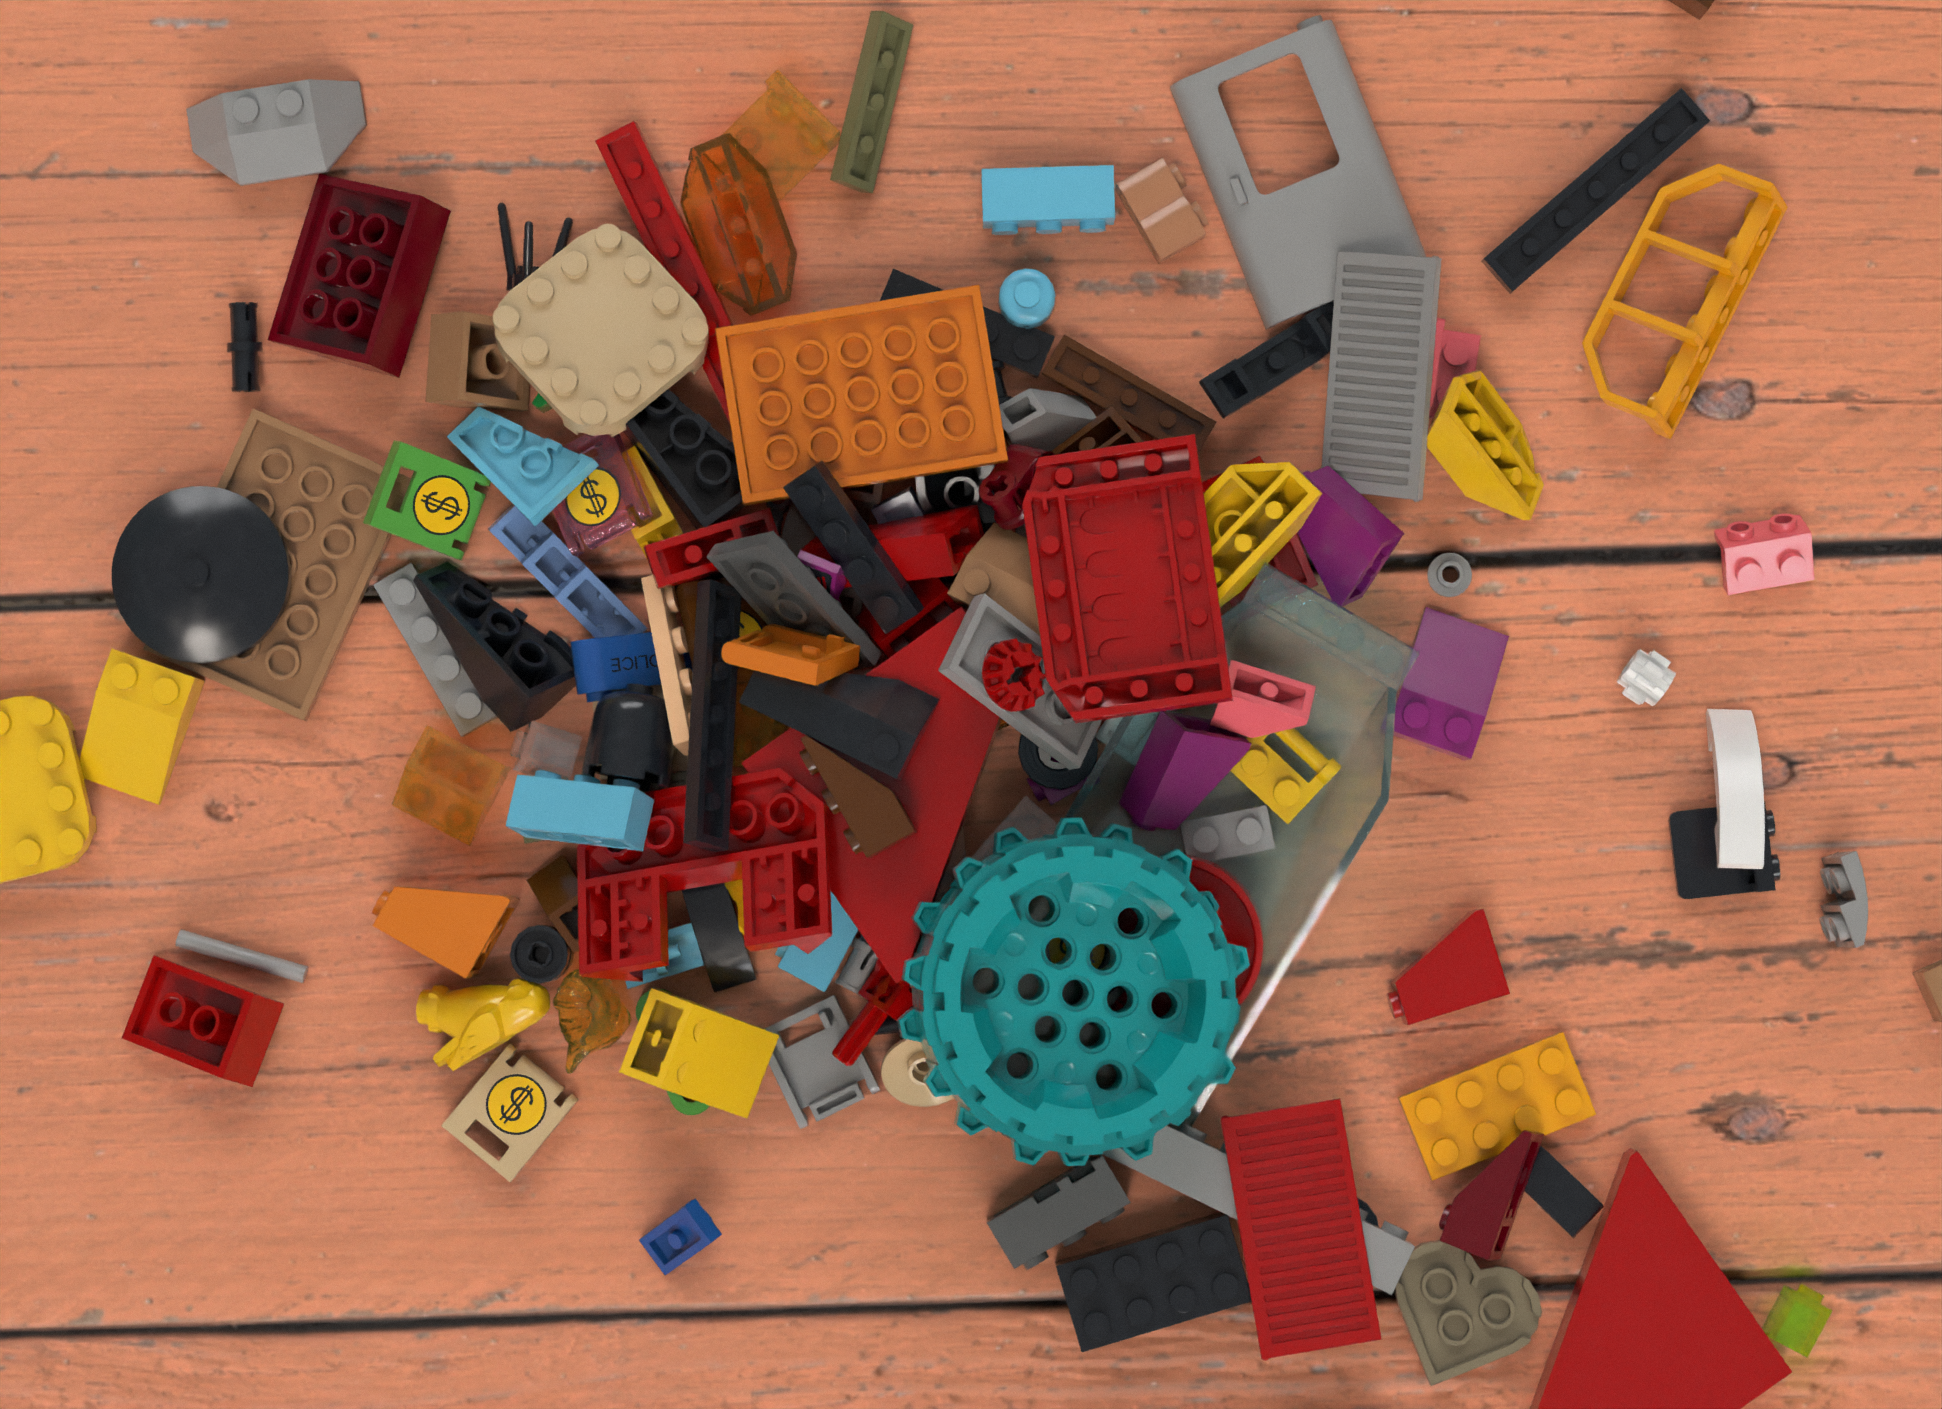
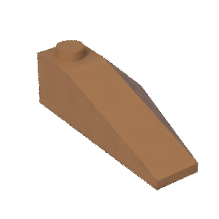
M994 523L966 556L947 594L955 603L968 609L974 596L985 593L1040 636L1027 538L1011 530H1004L997 523Z

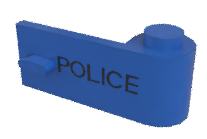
M651 632L571 642L577 695L586 694L587 702L600 701L606 694L615 690L627 689V684L630 683L647 686L661 685ZM689 652L683 653L686 669L690 668L693 672Z

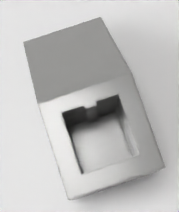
M1029 388L999 405L1004 437L1008 445L1015 443L1046 451H1052L1096 418L1088 404L1080 396Z

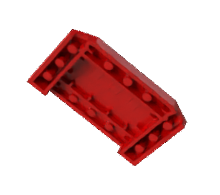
M1195 434L1039 457L1035 466L1034 477L1029 490L1026 492L1022 506L1045 674H1047L1046 681L1074 722L1083 723L1233 701Z

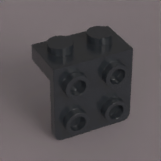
M1765 802L1763 869L1717 868L1714 829L1718 820L1717 807L1676 811L1670 814L1668 823L1677 895L1680 898L1694 899L1776 890L1775 881H1779L1781 875L1780 863L1777 854L1771 855L1769 837L1775 836V821L1773 812L1766 810Z

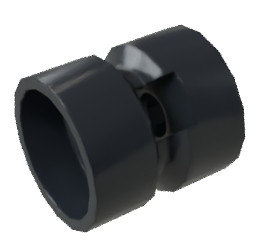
M537 925L523 930L513 941L510 952L512 966L518 975L534 983L550 982L562 977L572 965L574 956L573 951L554 926Z

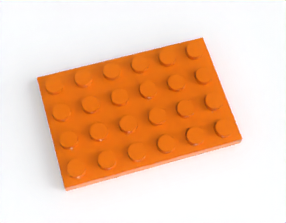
M979 284L715 328L744 505L790 498L783 487L820 461L824 462L842 489L1008 462Z

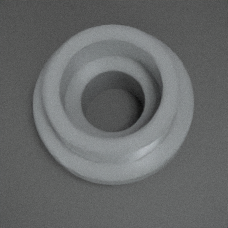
M1444 553L1436 557L1429 565L1427 579L1434 592L1444 597H1454L1460 595L1468 588L1472 579V571L1469 563L1462 556L1455 553ZM1445 567L1456 569L1458 578L1455 582L1449 583L1443 579L1442 571Z

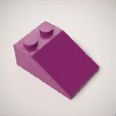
M1425 607L1382 732L1464 761L1471 759L1487 715L1509 636Z

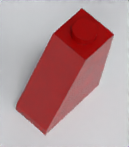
M1484 909L1469 911L1391 981L1393 992L1387 993V999L1394 1019L1401 1017L1403 1024L1411 1025L1510 994Z

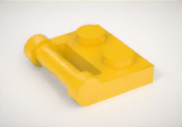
M1295 728L1275 732L1286 745L1316 772L1307 782L1263 741L1269 734L1255 738L1247 737L1246 739L1252 744L1248 752L1230 771L1286 824H1289L1342 767L1333 757L1327 759Z

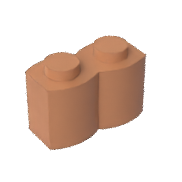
M1163 158L1117 183L1115 187L1123 205L1158 264L1202 240L1206 235L1203 227L1208 225V220L1196 201L1190 204L1181 189L1186 187V182L1178 167L1174 163L1168 166Z

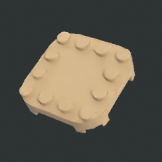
M603 224L598 229H593L577 237L510 290L493 313L498 350L506 363L510 361L563 419L564 426L576 435L579 432L592 436L610 434L612 438L627 430L626 423L688 372L691 371L695 374L704 363V357L709 344L706 317L697 302L640 241L627 232L619 230L613 224Z

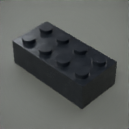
M1222 1212L1055 1261L1081 1352L1251 1302L1249 1285L1228 1215Z

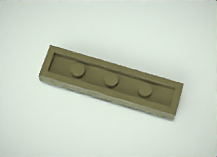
M871 11L830 178L831 181L861 193H873L913 29V24L884 11Z

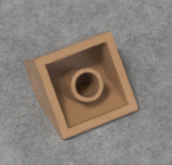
M466 311L431 314L425 402L460 408L476 409L479 406L483 409L528 411L529 382L510 361L506 363L498 350L493 316Z

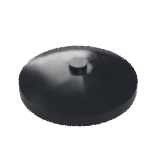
M191 486L180 488L150 501L137 512L125 527L117 543L112 562L113 594L120 614L127 626L151 649L167 657L189 663L222 662L242 655L254 648L278 623L286 607L291 588L290 556L284 538L276 524L252 501L237 493L217 487Z

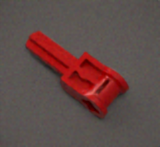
M879 959L876 961L875 970L858 992L868 1002L832 1051V1055L837 1060L849 1067L855 1063L888 1015L897 1021L912 1006V987H910V984L904 980L896 984Z

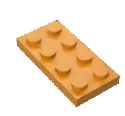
M1558 1032L1397 1097L1432 1181L1500 1154L1524 1130L1538 1131L1545 1136L1597 1115L1563 1032Z

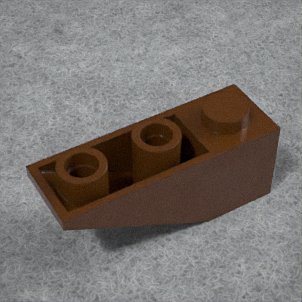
M806 735L801 738L805 749L800 751L799 754L811 775L813 776L819 772L828 788L821 791L834 815L839 812L843 814L849 825V828L844 830L843 833L856 855L863 851L867 858H872L917 833L915 826L894 791Z

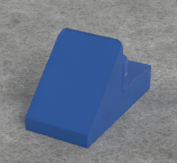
M695 1198L648 1232L639 1241L663 1274L667 1275L716 1240L722 1233Z

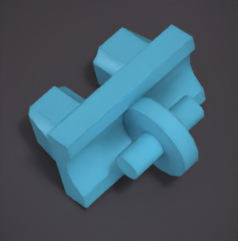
M692 923L668 930L669 966L643 970V982L625 981L627 989L705 965Z

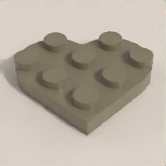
M1439 1240L1420 1243L1414 1247L1394 1289L1396 1302L1431 1386L1513 1354L1531 1341V1336L1537 1330L1539 1317L1542 1314L1538 1293L1531 1282L1511 1267L1497 1265L1479 1268L1469 1253Z

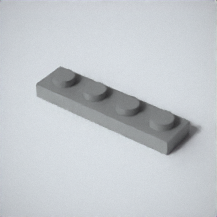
M410 563L373 586L461 737H465L496 719L497 716L482 701L413 582L415 576L419 573L414 564Z

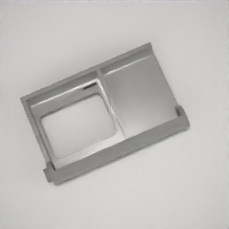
M1321 15L1308 18L1297 24L1298 31L1197 72L1170 86L1175 103L1266 330L1285 320L1334 301L1338 251L1427 257L1333 21H1323ZM1294 54L1302 62L1338 152L1339 163L1331 169L1264 195L1259 193L1218 89L1221 83L1287 55Z

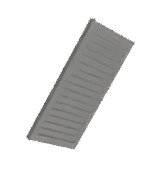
M1338 251L1321 468L1325 466L1331 467L1360 494L1411 499L1414 502L1423 500L1442 259L1438 256L1417 257Z

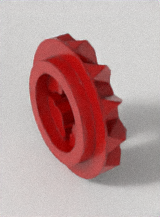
M1017 638L1000 641L989 649L984 658L982 679L985 690L991 700L1006 711L1020 712L1034 707L1036 700L1045 694L1042 682L1047 674L1042 672L1040 666L1043 657L1033 653L1032 644L1021 643ZM1022 667L1024 671H1022L1023 674L1019 677V682L1007 683L1006 681L1015 672L1014 668Z

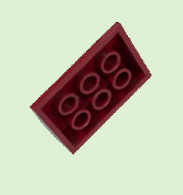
M319 174L267 340L354 367L400 378L451 211L421 195Z

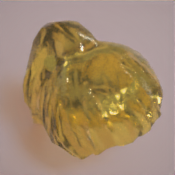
M578 968L570 972L563 979L553 998V1006L558 1011L561 1033L569 1044L565 1070L568 1074L575 1072L577 1066L588 1055L611 1047L630 1027L631 1014L624 1002L621 1001L620 994L610 979L582 977L579 975Z

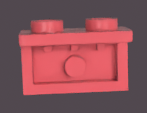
M1778 514L1771 517L1770 520L1754 523L1739 521L1729 524L1726 528L1714 531L1715 540L1721 549L1723 588L1727 595L1814 580L1812 533L1800 515Z

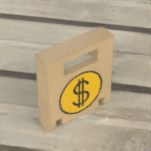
M509 1044L441 1125L510 1183L579 1100L571 1094L563 1101L562 1106L559 1107L554 1101L565 1088L525 1055L513 1067L509 1066L507 1062L517 1051L512 1044ZM476 1121L480 1122L510 1147L499 1161L466 1135Z

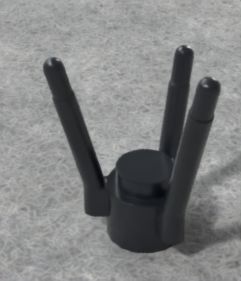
M499 203L497 208L507 271L506 290L510 291L539 267L533 266V223L527 221L524 226L523 266H517L516 272L506 205ZM569 217L564 220L553 256L567 245L573 220Z

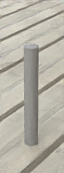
M182 929L179 931L176 939L177 947L300 983H304L307 976L308 966Z

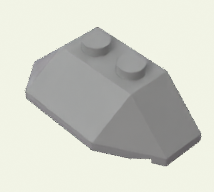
M307 79L221 93L186 109L193 152L240 186L328 172L348 149L356 136L367 126L359 81Z

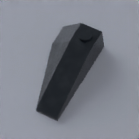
M754 670L739 703L901 781L940 699L898 679L843 673L814 686Z

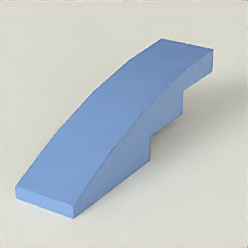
M512 504L488 528L595 638L643 633L647 629L542 521L534 526Z

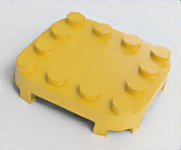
M19 696L0 700V884L57 869H65L78 863L80 857L89 849L94 833H97L96 816L92 815L72 732L76 731L69 715H66L54 703L35 696Z

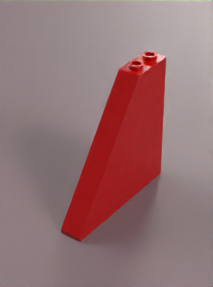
M962 607L866 674V676L901 680L940 699L901 781L814 739L894 791L915 826L917 833L872 858H867L863 851L856 855L843 833L844 830L849 828L843 814L839 812L834 815L821 791L828 788L819 772L812 776L799 754L800 751L805 749L801 738L806 735L793 728L788 729L742 762L748 773L782 768L827 805L831 892L896 984L903 981L904 961L914 957V952H917L923 934L911 917L919 902H935L1002 720L938 671L966 614Z
M1630 1148L1623 1153L1530 1409H1741L1787 1377L1792 1371L1640 1153Z

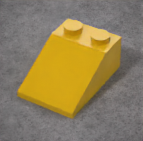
M111 648L95 693L79 760L83 778L160 805L205 681Z

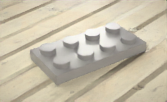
M985 593L974 596L938 671L1067 769L1080 768L1102 720L1075 723L1047 683L1046 678L1042 682L1045 694L1036 700L1034 707L1020 712H1010L997 706L987 694L982 679V666L987 652L1000 641L1017 638L1021 643L1032 644L1033 653L1043 657L1041 639L1037 633ZM1042 659L1040 666L1042 672L1045 673L1044 661ZM1014 668L1015 672L1006 682H1019V677L1023 674L1022 671H1024L1023 668Z

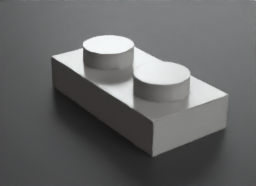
M1267 805L1186 820L1180 824L1186 855L1215 861L1275 849Z

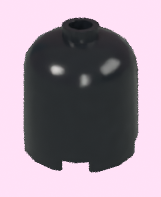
M630 683L627 684L626 691H614L606 694L597 703L592 717L581 775L594 777L596 773L607 776L606 784L613 785L614 779L633 781L640 785V791H649L650 783H657L659 790L670 788L675 746L672 742L665 701L653 695V687Z

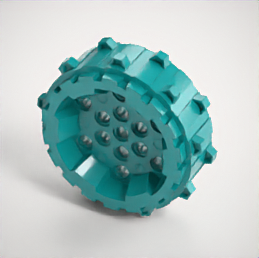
M1060 818L1054 834H1045L1041 838L1031 840L1023 836L1015 827H1009L994 833L993 854L981 862L965 857L952 869L955 880L941 901L919 902L911 917L923 934L917 953L914 952V957L905 960L903 965L902 979L912 987L913 1007H910L909 1010L897 1019L900 1037L921 1042L927 1057L925 1060L929 1067V1071L923 1081L934 1097L952 1095L958 1102L954 1124L970 1136L987 1127L995 1132H1001L1002 1135L1011 1140L1013 1159L1034 1166L1049 1150L1058 1152L1063 1164L1066 1166H1085L1089 1155L1103 1154V1151L1120 1148L1135 1161L1149 1156L1153 1153L1154 1133L1170 1123L1179 1126L1191 1115L1190 1109L1196 1104L1197 1098L1204 1091L1208 1083L1228 1084L1236 1069L1225 1050L1230 1035L1234 1032V1027L1239 1021L1240 1005L1238 1004V998H1236L1235 978L1250 966L1246 947L1227 943L1225 934L1220 926L1222 923L1216 913L1220 906L1210 891L1198 892L1192 883L1189 882L1193 860L1179 849H1174L1157 857L1145 851L1144 847L1133 843L1131 828L1111 823L1098 837H1092L1082 818ZM1042 895L1049 902V913L1044 919L1035 921L1029 914V903L1034 897ZM1126 908L1133 909L1138 918L1135 929L1129 933L1122 932L1117 923L1120 912ZM1059 937L1066 945V954L1061 961L1052 963L1046 957V945L1053 938ZM1104 944L1110 951V960L1104 968L1096 969L1091 964L1090 953L1096 945ZM981 968H989L994 975V984L985 993H979L973 986L974 974ZM1033 974L1039 983L1038 991L1033 997L1023 999L1018 992V982L1024 975ZM1071 980H1077L1082 985L1083 995L1076 1004L1068 1005L1063 999L1062 990L1066 983ZM1121 986L1126 991L1127 1001L1123 1008L1113 1011L1107 1004V995L1112 988ZM1165 992L1170 997L1171 1007L1167 1014L1157 1017L1151 1009V1002L1156 994ZM1050 1016L1055 1023V1032L1050 1039L1040 1041L1034 1032L1035 1024L1041 1017ZM1094 1022L1099 1028V1039L1094 1045L1085 1047L1079 1039L1080 1029L1086 1023ZM1023 1052L1027 1057L1028 1067L1022 1075L1012 1077L1007 1071V1061L1014 1053ZM1111 1064L1116 1070V1080L1110 1087L1102 1089L1096 1082L1097 1071L1103 1065Z

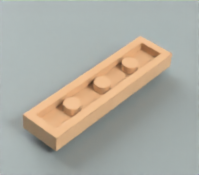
M653 575L641 578L669 727L673 745L687 756L693 672L690 668L686 669L683 653H687L689 650L684 629L678 627L675 612L680 611L675 586L657 589Z

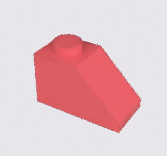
M1234 660L1230 661L1228 667L1233 701L1215 703L1210 725L1255 738L1307 724L1316 686Z

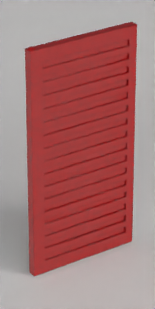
M1341 1099L1230 1117L1227 1115L1222 1116L1220 1119L1261 1359L1267 1361L1274 1357L1382 1340Z

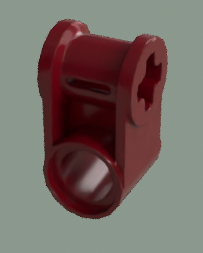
M1015 443L1009 445L1006 448L1008 462L996 464L991 473L982 481L979 487V495L984 503L992 506L995 511L994 519L1000 528L1012 530L1025 524L1022 503L1034 477L1036 463L1039 457L1055 455L1053 452Z

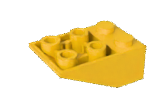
M654 987L650 990L619 1073L748 1119L780 1035Z

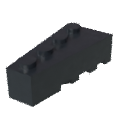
M669 389L626 423L627 430L623 432L631 443L636 446L640 455L696 530L724 522L746 506L742 501L733 442H730L716 431L700 414H696Z

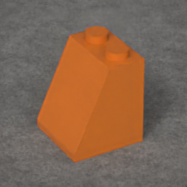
M394 886L390 892L384 890L372 910V914L376 915L377 918L372 926L466 979L475 978L481 971L520 900L514 896Z

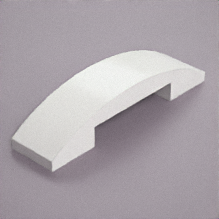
M1707 709L1708 750L1712 751L1718 819L1714 828L1717 868L1763 869L1765 851L1764 789L1760 747L1752 711Z

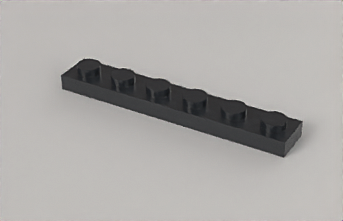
M1682 88L1679 89L1483 258L1481 262L1511 294L1706 126L1710 120Z
M709 579L697 584L683 843L719 852L728 850L738 672V666L726 663L721 653L725 643L739 638L741 595L735 588Z

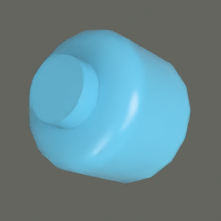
M1028 268L1014 271L1005 278L1000 287L998 303L1001 314L1009 323L1018 328L1030 329L1039 327L1050 318L1054 310L1056 293L1053 283L1040 271Z

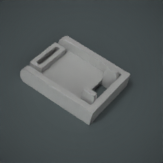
M835 995L765 1028V1030L780 1035L769 1066L800 1129L809 1126L807 1116L802 1111L807 1106L810 1107L817 1122L865 1099L858 1084V1081L865 1079L866 1085L872 1094L881 1091L863 1052L850 1067L844 1065L832 1055L833 1049L850 1027ZM818 1013L825 1029L786 1047L779 1031Z

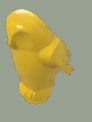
M521 978L512 980L509 986L478 985L452 991L444 985H434L431 990L423 989L417 1000L416 1016L420 1024L428 1025L430 1032H444L453 1037L451 1041L433 1056V1060L438 1067L447 1064L452 1071H455L537 1023L549 1011L551 1001L546 987Z

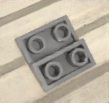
M1857 851L1837 852L1821 858L1825 867L1820 870L1823 884L1829 894L1835 893L1837 900L1821 905L1824 916L1820 917L1819 920L1823 933L1829 942L1834 941L1836 947L1857 948L1864 945L1867 932L1868 897L1866 882Z

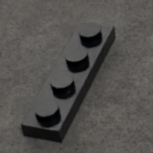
M893 269L880 301L942 291L943 289ZM983 306L992 360L1003 361L1004 365L1038 379L1055 336L1036 328H1018L1009 323L1002 314Z
M820 461L783 487L834 562L841 566L844 576L885 634L916 616L925 608L823 461Z

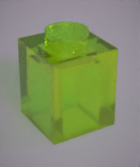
M1800 1283L1796 1291L1784 1285L1761 1328L1768 1337L1808 1358L1832 1310L1821 1305L1825 1296Z

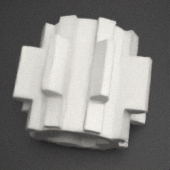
M1641 649L1638 650L1626 664L1617 680V683L1625 687L1622 694L1638 705L1643 704L1645 701L1654 706L1667 691L1676 675L1674 671L1668 668L1671 661L1655 650L1650 651L1648 654Z

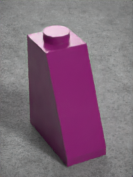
M1325 466L1313 472L1305 471L1302 473L1323 494L1297 533L1333 603L1341 608L1363 597L1404 535V532L1331 467Z
M1161 711L1119 804L1132 815L1131 821L1140 828L1148 831H1155L1156 827L1176 830L1248 752L1252 743L1241 734L1210 725L1211 719Z

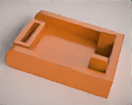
M769 624L762 631L756 630L725 643L721 654L723 660L728 664L817 686L858 667L860 645L845 642L844 637L832 634L825 637L776 624Z

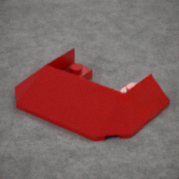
M782 768L732 776L728 850L713 852L683 843L686 785L644 792L654 799L643 851L585 844L577 846L579 975L582 977L643 982V970L669 966L667 893L742 880L744 947L751 952L795 945L809 954L832 936L827 805Z

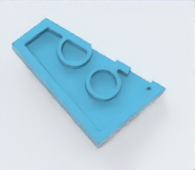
M479 406L447 436L534 526L539 524L599 466L593 458L564 448L556 441L540 437L525 430L523 426Z

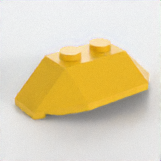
M1481 370L1453 377L1428 430L1427 448L1466 497L1521 520H1531L1544 483L1540 473H1535L1533 453L1521 422Z
M1291 462L1230 465L1204 493L1220 607L1239 594L1301 529L1323 494Z

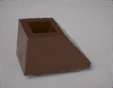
M562 854L526 881L546 915L574 953L579 952L577 873Z

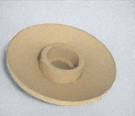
M904 1038L888 1050L881 1066L883 1084L894 1098L908 1105L931 1107L946 1103L954 1097L952 1095L934 1097L923 1081L929 1071V1067L925 1060L927 1057L921 1042Z

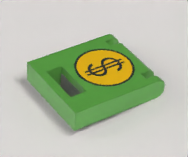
M394 440L363 523L462 561L465 552L459 548L452 547L453 542L457 540L465 544L469 543L486 494L474 490L475 483L489 487L491 482L481 473L401 441ZM401 467L414 471L400 510L397 512L387 508L386 504Z

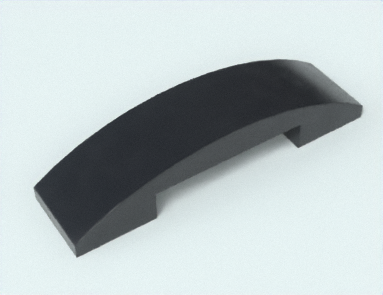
M1334 301L1318 307L1281 333L1242 357L1235 358L1199 381V384L1223 419L1268 394L1330 354Z
M719 883L682 890L714 993L757 980L749 951L744 947V938L742 932L739 931L738 919L728 889H726L725 884Z

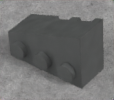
M1098 1154L1090 1156L1085 1166L1070 1168L986 1219L1013 1268L1015 1269L1023 1264L1025 1269L1028 1270L1047 1259L1049 1255L1046 1251L1061 1242L1064 1247L1076 1242L1087 1234L1085 1228L1099 1220L1102 1224L1112 1220L1125 1211L1124 1206L1131 1202L1103 1155Z

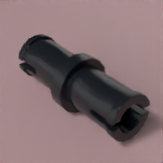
M229 303L231 342L227 343V352L232 355L233 387L231 389L232 392L260 391L258 352H262V342H258L257 334L258 303Z

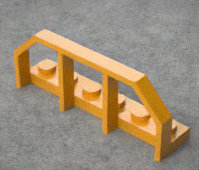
M1718 163L1660 188L1582 341L1600 398L1605 404L1644 419L1656 434L1668 439L1672 438L1788 208L1773 183ZM1721 181H1726L1759 193L1757 198H1752L1747 204L1743 216L1744 223L1737 237H1732L1728 242L1724 258L1656 233L1671 202ZM1650 245L1719 271L1718 275L1712 276L1707 283L1704 292L1705 301L1698 314H1694L1689 319L1686 328L1621 303ZM1614 315L1684 341L1679 352L1674 353L1666 365V378L1659 392H1654L1651 395L1646 406L1611 392L1597 348Z

